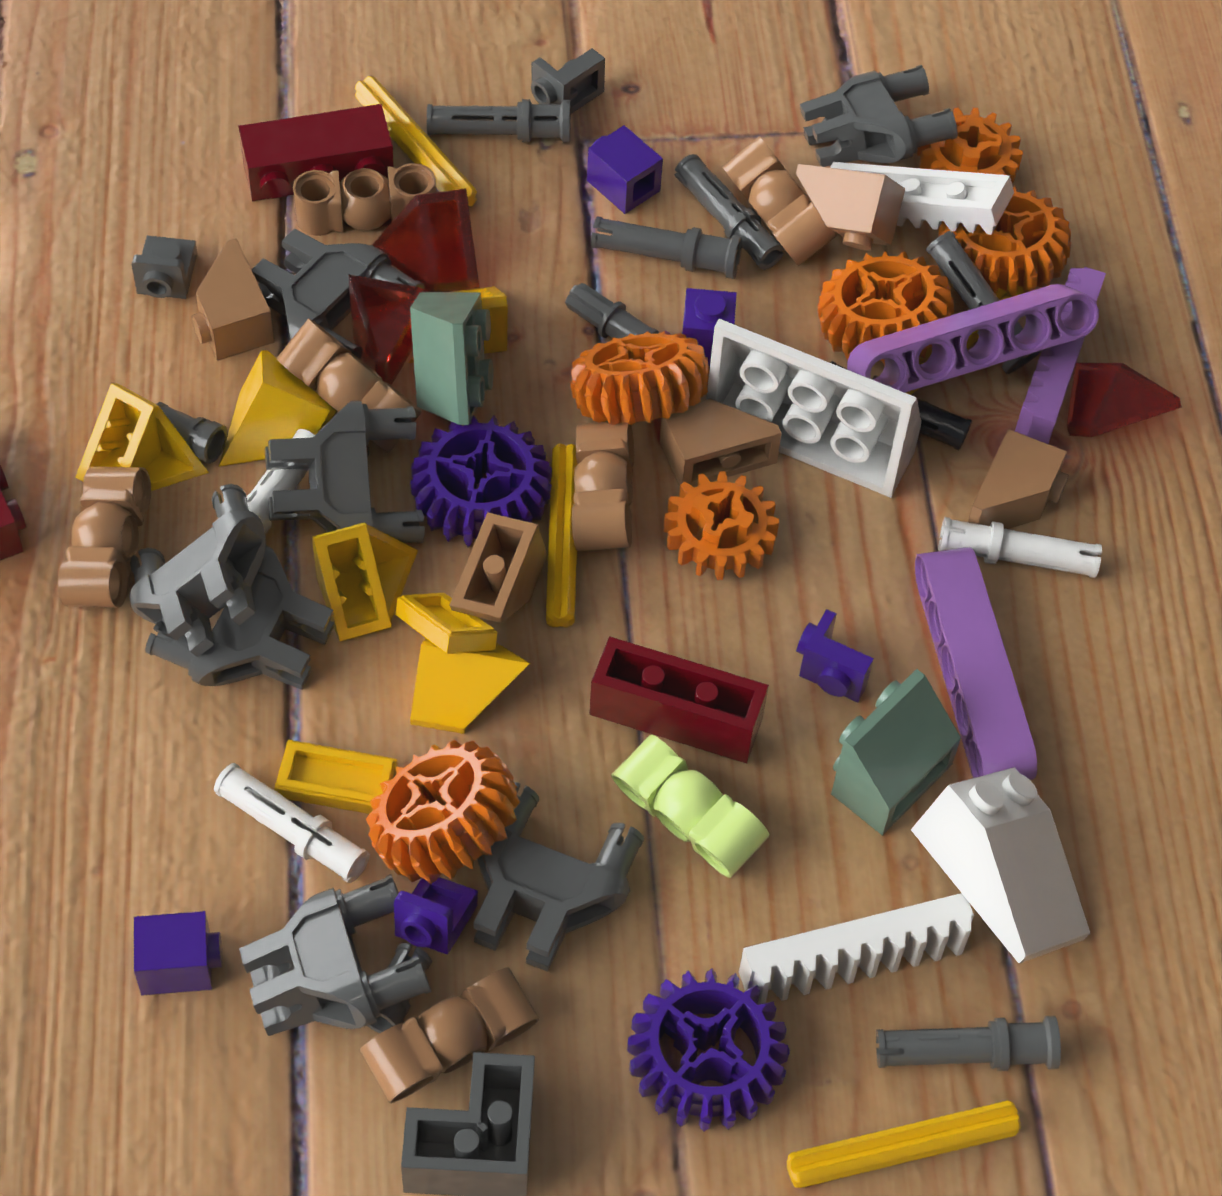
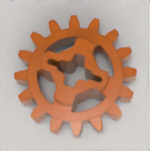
M958 107L953 108L958 132L956 139H948L918 147L917 155L920 156L918 167L920 169L1010 175L1012 184L1015 181L1023 151L1019 149L1020 136H1009L1012 125L1009 122L1001 125L996 124L997 114L993 112L986 118L980 117L979 110L975 107L971 110L970 115H963Z
M725 471L719 472L715 482H710L703 473L699 474L697 487L695 488L683 482L680 484L679 497L670 496L667 513H665L663 532L668 533L666 545L668 550L679 549L678 563L681 566L691 561L697 563L695 575L701 576L706 572L707 568L715 569L717 580H723L725 570L733 569L739 578L744 577L747 563L752 567L760 569L763 565L764 554L772 555L779 528V518L774 517L775 502H762L764 488L761 485L751 490L745 488L746 476L743 475L735 483L728 482Z

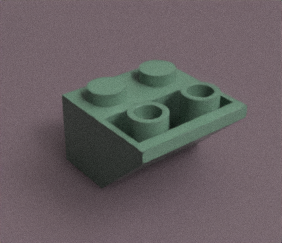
M420 292L410 307L417 407L458 425H469L477 408L484 405L486 390H492L493 362L492 359H485L484 341H489L491 334L489 309H482L481 292Z
M918 669L902 684L897 680L891 682L876 701V709L866 719L862 716H857L849 723L840 736L839 742L843 746L841 754L833 765L836 775L831 795L882 836L951 767L961 739L927 677Z

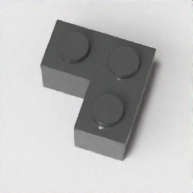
M473 1052L469 1111L406 1107L401 1162L403 1193L452 1196H527L534 1090V1055Z

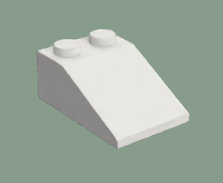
M1015 767L949 784L911 829L1018 963L1083 941L1090 934L1051 810L1039 797L1037 789L1031 780L1020 774Z

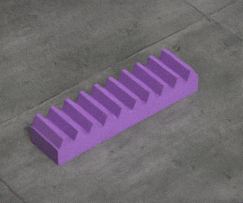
M1088 267L1071 268L1065 285L1091 296L1097 303L1106 273ZM1072 301L1063 308L1061 313L1062 321L1070 315ZM1085 336L1042 350L1022 405L1015 432L1049 444Z

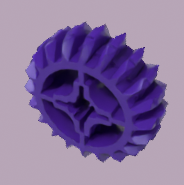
M493 415L488 423H479L475 416H473L469 425L462 426L451 422L449 432L435 428L431 436V442H421V447L418 450L419 457L414 458L411 466L413 478L410 481L411 495L414 496L416 509L422 510L423 516L427 517V524L430 526L431 531L443 528V534L448 542L461 535L464 537V542L468 548L474 542V539H477L487 512L532 523V520H541L545 512V504H548V500L551 497V484L549 482L552 479V468L549 466V462L546 461V452L543 445H535V439L531 431L518 434V427L515 421H512L505 427L499 426L495 415ZM480 483L479 488L476 489V484Z
M713 968L706 972L704 982L697 983L693 974L688 970L682 975L681 988L666 979L660 987L661 997L648 993L643 1000V1010L645 1013H636L633 1016L631 1029L636 1034L628 1037L627 1051L635 1056L630 1060V1074L633 1077H643L639 1083V1093L642 1095V1098L659 1094L655 1103V1110L658 1112V1115L667 1112L672 1106L678 1109L676 1123L680 1127L688 1122L689 1114L699 1116V1126L703 1132L710 1129L712 1117L719 1116L721 1123L728 1130L735 1125L736 1111L750 1121L756 1117L758 1110L756 1102L765 1105L770 1104L775 1095V1090L772 1086L783 1084L786 1070L781 1064L788 1061L790 1054L788 1045L781 1042L786 1036L785 1022L772 1021L777 1010L774 1001L757 1005L760 996V990L757 985L748 988L743 993L738 990L740 979L736 973L728 978L727 985L717 983V975ZM696 1014H713L716 1016L700 1018ZM739 1027L746 1033L754 1047L756 1055L754 1066H751L742 1059L744 1052L733 1043L736 1030ZM664 1033L674 1039V1047L683 1055L680 1068L676 1073L665 1061L660 1049L659 1042ZM720 1040L718 1051L710 1048L711 1045L715 1046ZM698 1048L704 1051L707 1050L705 1054L701 1053L697 1057ZM707 1080H712L723 1084V1086L709 1087L701 1086L699 1084Z

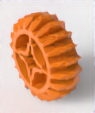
M1016 186L1013 188L1014 194L992 235L986 234L980 224L977 225L974 233H969L962 223L959 224L956 231H953L955 238L982 273L994 293L997 294L998 288L1006 291L1010 297L1015 296L1018 286H1022L1023 291L1026 293L1035 290L1037 286L1041 288L1049 286L1052 279L1061 277L1062 270L1067 265V258L1070 257L1071 229L1069 228V221L1064 218L1063 209L1053 207L1051 198L1037 199L1035 190H1031L1026 194L1020 193ZM944 221L939 226L938 237L950 231Z
M885 250L880 257H871L865 253L864 259L861 262L847 260L845 269L833 270L832 278L829 281L823 282V290L821 291V296H819L820 303H818V317L820 319L821 331L824 333V339L829 340L833 352L843 351L847 361L854 348L863 342L948 317L954 313V299L951 297V286L948 284V278L940 273L938 265H927L924 256L910 260L906 251L902 252L899 256H889ZM932 344L924 347L919 355L920 358H925L927 349L932 348ZM884 359L879 360V361H881V362L883 363V365L885 366V360H884Z
M647 331L639 335L630 333L627 337L623 338L612 337L610 342L597 343L593 346V349L585 350L580 354V357L572 362V381H570L572 397L576 399L577 408L581 410L582 416L592 418L593 421L599 423L608 421L609 424L616 425L625 422L632 426L636 422L646 421L651 423L652 420L658 418L669 419L671 414L684 413L688 410V406H695L708 393L709 365L708 358L704 355L703 346L698 345L696 339L687 338L686 335L681 333L670 335L669 332L663 331L659 334H651Z
M454 739L444 749L434 744L431 746L428 754L421 757L413 754L412 762L404 768L395 767L397 775L392 780L380 783L383 794L374 797L370 801L373 811L366 818L370 827L368 836L372 840L371 844L386 866L391 870L393 869L397 875L406 876L411 882L420 880L423 877L432 884L442 873L452 880L458 869L464 866L473 870L474 861L481 855L492 856L491 846L494 842L507 839L505 827L512 825L517 820L514 809L519 805L520 800L517 796V786L513 781L512 773L496 753H493L488 746L479 747L474 740L461 745Z

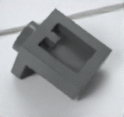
M591 48L578 58L568 61L557 71L539 57L531 63V91L534 98L539 104H561L563 100H570L571 114L604 92L605 58Z
M147 235L142 255H134L131 264L137 294L150 295L156 298L172 297L186 299L198 254L196 241Z

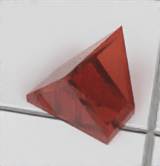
M466 188L415 195L371 245L387 253L392 265L402 273L423 283L427 292H452L480 288Z
M348 274L353 339L355 344L362 347L361 357L364 363L373 369L383 381L392 386L413 350L410 307L420 292H428V290Z
M1076 362L1067 420L1069 436L1095 437L1182 408L1181 401L1178 396L1124 363Z

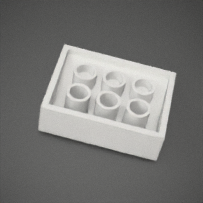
M722 319L717 321L714 327L706 400L718 401L777 424L782 432L779 447L780 453L891 498L915 452L921 427L917 397Z

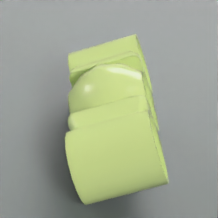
M649 735L611 774L615 784L628 798L639 807L647 810L653 817L656 816L676 837L684 842L691 841L694 851L727 878H731L769 838L768 830L753 813L740 803L733 801L729 795H723L718 787L699 771L688 770L686 761L679 757L665 742L654 735Z

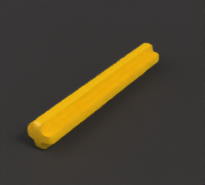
M368 76L364 81H358L355 85L357 90L355 95L358 101L363 106L382 104L389 134L415 164H422L434 173L436 188L458 211H464L468 206H473L477 201L476 188L385 87L373 76Z
M559 443L552 449L546 622L551 627L561 626L568 628L575 622L577 551L572 532V507L575 504L573 500L575 493L574 472L575 467L578 465L575 444L565 445Z
M1006 1100L791 1152L788 1155L787 1170L793 1186L803 1188L1013 1137L1019 1133L1021 1128L1020 1117L1015 1104Z

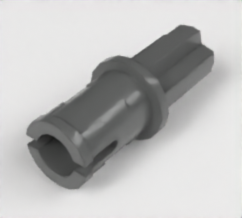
M584 283L574 285L565 301L566 306L570 310L597 327L598 334L603 338L608 336L623 338L627 337L630 333L639 335L647 331L651 334L659 333L655 328L649 327L628 313L624 303L619 301L613 303Z

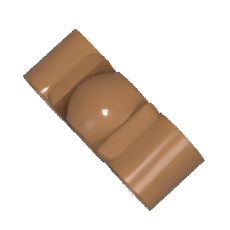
M760 136L722 166L798 266L837 236L833 230L825 225L816 207Z
M414 163L403 165L398 169L387 167L388 178L378 171L366 168L350 172L341 181H339L338 170L330 173L321 170L306 171L299 175L293 184L296 222L303 232L315 236L325 235L333 230L344 232L343 221L355 229L364 231L379 228L390 218L392 229L399 228L400 226L410 229L423 228L431 224L436 217V178L428 167Z
M308 318L276 358L287 370L308 387L315 389L317 394L338 412L350 401H361L362 404L367 405L368 409L406 408L413 406L416 417L412 418L411 422H415L422 413L409 399L389 383L383 381L373 369L352 354L334 336L310 318ZM400 439L372 441L385 451L390 452Z
M609 422L577 424L576 458L578 465L575 467L574 472L575 493L573 500L575 504L572 507V532L576 551L630 548L632 543V514L630 505L633 499L632 467L634 465L632 426L625 422L611 425Z
M90 467L86 471L83 481V495L80 498V504L84 510L74 520L71 532L72 546L67 547V558L62 562L58 575L59 597L65 606L118 608L125 602L128 591V577L131 573V569L126 562L137 551L139 542L138 526L143 525V515L147 512L151 500V481L145 468Z
M507 967L486 976L473 986L464 989L460 997L452 996L425 1010L416 1019L411 1017L406 1022L381 1032L360 1048V1051L389 1103H395L417 1092L427 1084L434 1082L440 1073L452 1072L473 1060V1052H488L494 1047L516 1038L539 1021V1017L512 971Z

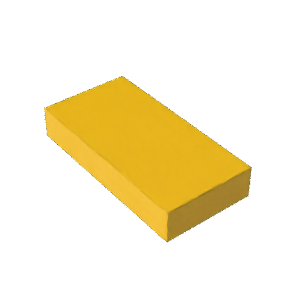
M446 593L402 595L397 598L395 615L446 654L495 650L498 632L479 617L452 611L450 608L452 598Z
M288 740L274 790L288 800L370 814L373 811L370 801L374 797L383 794L380 783L392 780L396 776L395 767H398V760Z

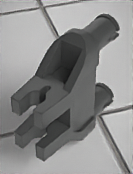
M922 65L883 76L881 72L877 73L875 70L855 75L846 81L836 92L800 104L801 114L805 121L825 117L822 122L803 128L808 144L814 145L836 140L831 146L815 149L816 158L821 167L831 166L833 162L846 163L856 160L876 163L897 162L912 158L913 154L917 152L918 147L948 139H956L958 132L955 117L950 108L910 120L908 116H904L894 103L929 94L928 78Z
M295 228L282 240V247L291 252L284 259V265L296 273V275L264 258L251 269L256 281L260 282L258 285L268 306L285 317L289 342L308 318H310L334 336L359 359L362 356V347L353 344L332 330L367 295L378 292L400 305L402 309L410 311L412 304L409 300L414 302L419 293L424 292L425 289L423 283L392 267L389 255L374 246L359 243L325 245Z
M350 401L314 437L270 439L268 446L264 449L266 470L308 469L310 489L273 491L272 497L268 499L269 520L312 519L327 532L365 522L403 543H423L425 526H419V522L424 521L422 510L376 513L375 508H371L366 448L369 440H415L416 422H411V419L416 417L414 407L368 409L367 405L362 404L361 401Z
M228 484L220 487L224 502H222L221 495L217 491L213 493L211 498L212 506L218 518L212 523L213 527L167 563H165L163 554L152 548L138 551L142 563L141 566L137 556L133 555L130 560L131 571L134 574L136 583L130 592V603L133 611L151 623L156 624L158 621H163L168 635L175 640L185 635L189 651L197 658L214 645L209 618L227 605L231 620L237 625H241L256 613L251 585L264 557L266 536L261 519L258 515L249 511L246 493L238 485Z
M266 546L262 563L251 585L256 610L254 615L241 625H237L231 620L229 609L226 605L212 630L214 645L198 658L189 651L185 635L177 640L173 639L168 635L165 623L158 621L153 628L154 631L158 632V635L150 633L145 652L188 669V675L192 677V681L203 686H220L263 674L302 690L312 672L311 667L308 666L310 655L279 640L286 629L325 645L334 629V622L330 621L334 615L333 609L293 592L274 550Z
M514 782L517 786L516 790L518 792L520 788V783ZM525 785L521 796H518L520 803L514 809L517 820L512 825L505 827L507 839L494 842L491 846L492 856L481 855L477 858L488 894L474 921V928L477 929L474 943L496 951L514 913L536 921L527 942L526 949L530 951L526 957V963L548 972L565 934L609 915L626 901L630 892L626 876L639 848L644 842V836L634 827H630L624 840V837L621 835L625 829V824L613 823L608 830L609 834L596 862L591 864L520 837L534 807L537 806L540 800L537 793Z
M391 874L384 879L344 894L341 889L335 891L334 888L317 893L303 903L283 929L239 948L243 966L247 973L250 972L254 986L249 989L253 1006L257 1014L261 1013L264 1029L268 1036L314 1021L345 1029H359L377 1022V1018L382 1016L381 1009L423 993L431 992L427 976L418 955L371 975H368L365 970L362 971L352 934L356 933L355 927L394 912V900L399 892Z

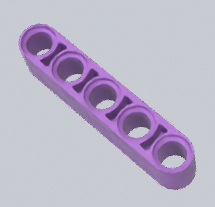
M1053 284L863 342L850 353L847 361V370L871 379L873 365L877 361L884 359L885 367L879 377L872 380L905 393L1080 339L1088 335L1095 328L1099 318V309L1096 301L1091 296L1063 284ZM1072 301L1071 313L1062 321L1061 313L1063 308ZM1025 315L1026 324L1024 329L1019 334L1014 335L1016 322ZM979 330L978 342L973 348L967 350L969 336L974 331ZM932 344L930 358L925 363L919 365L921 351L924 347Z
M971 547L917 554L915 558L917 588L973 778L1015 767L1020 774L1026 776L1029 780H1033L1037 774L1035 745L974 550Z

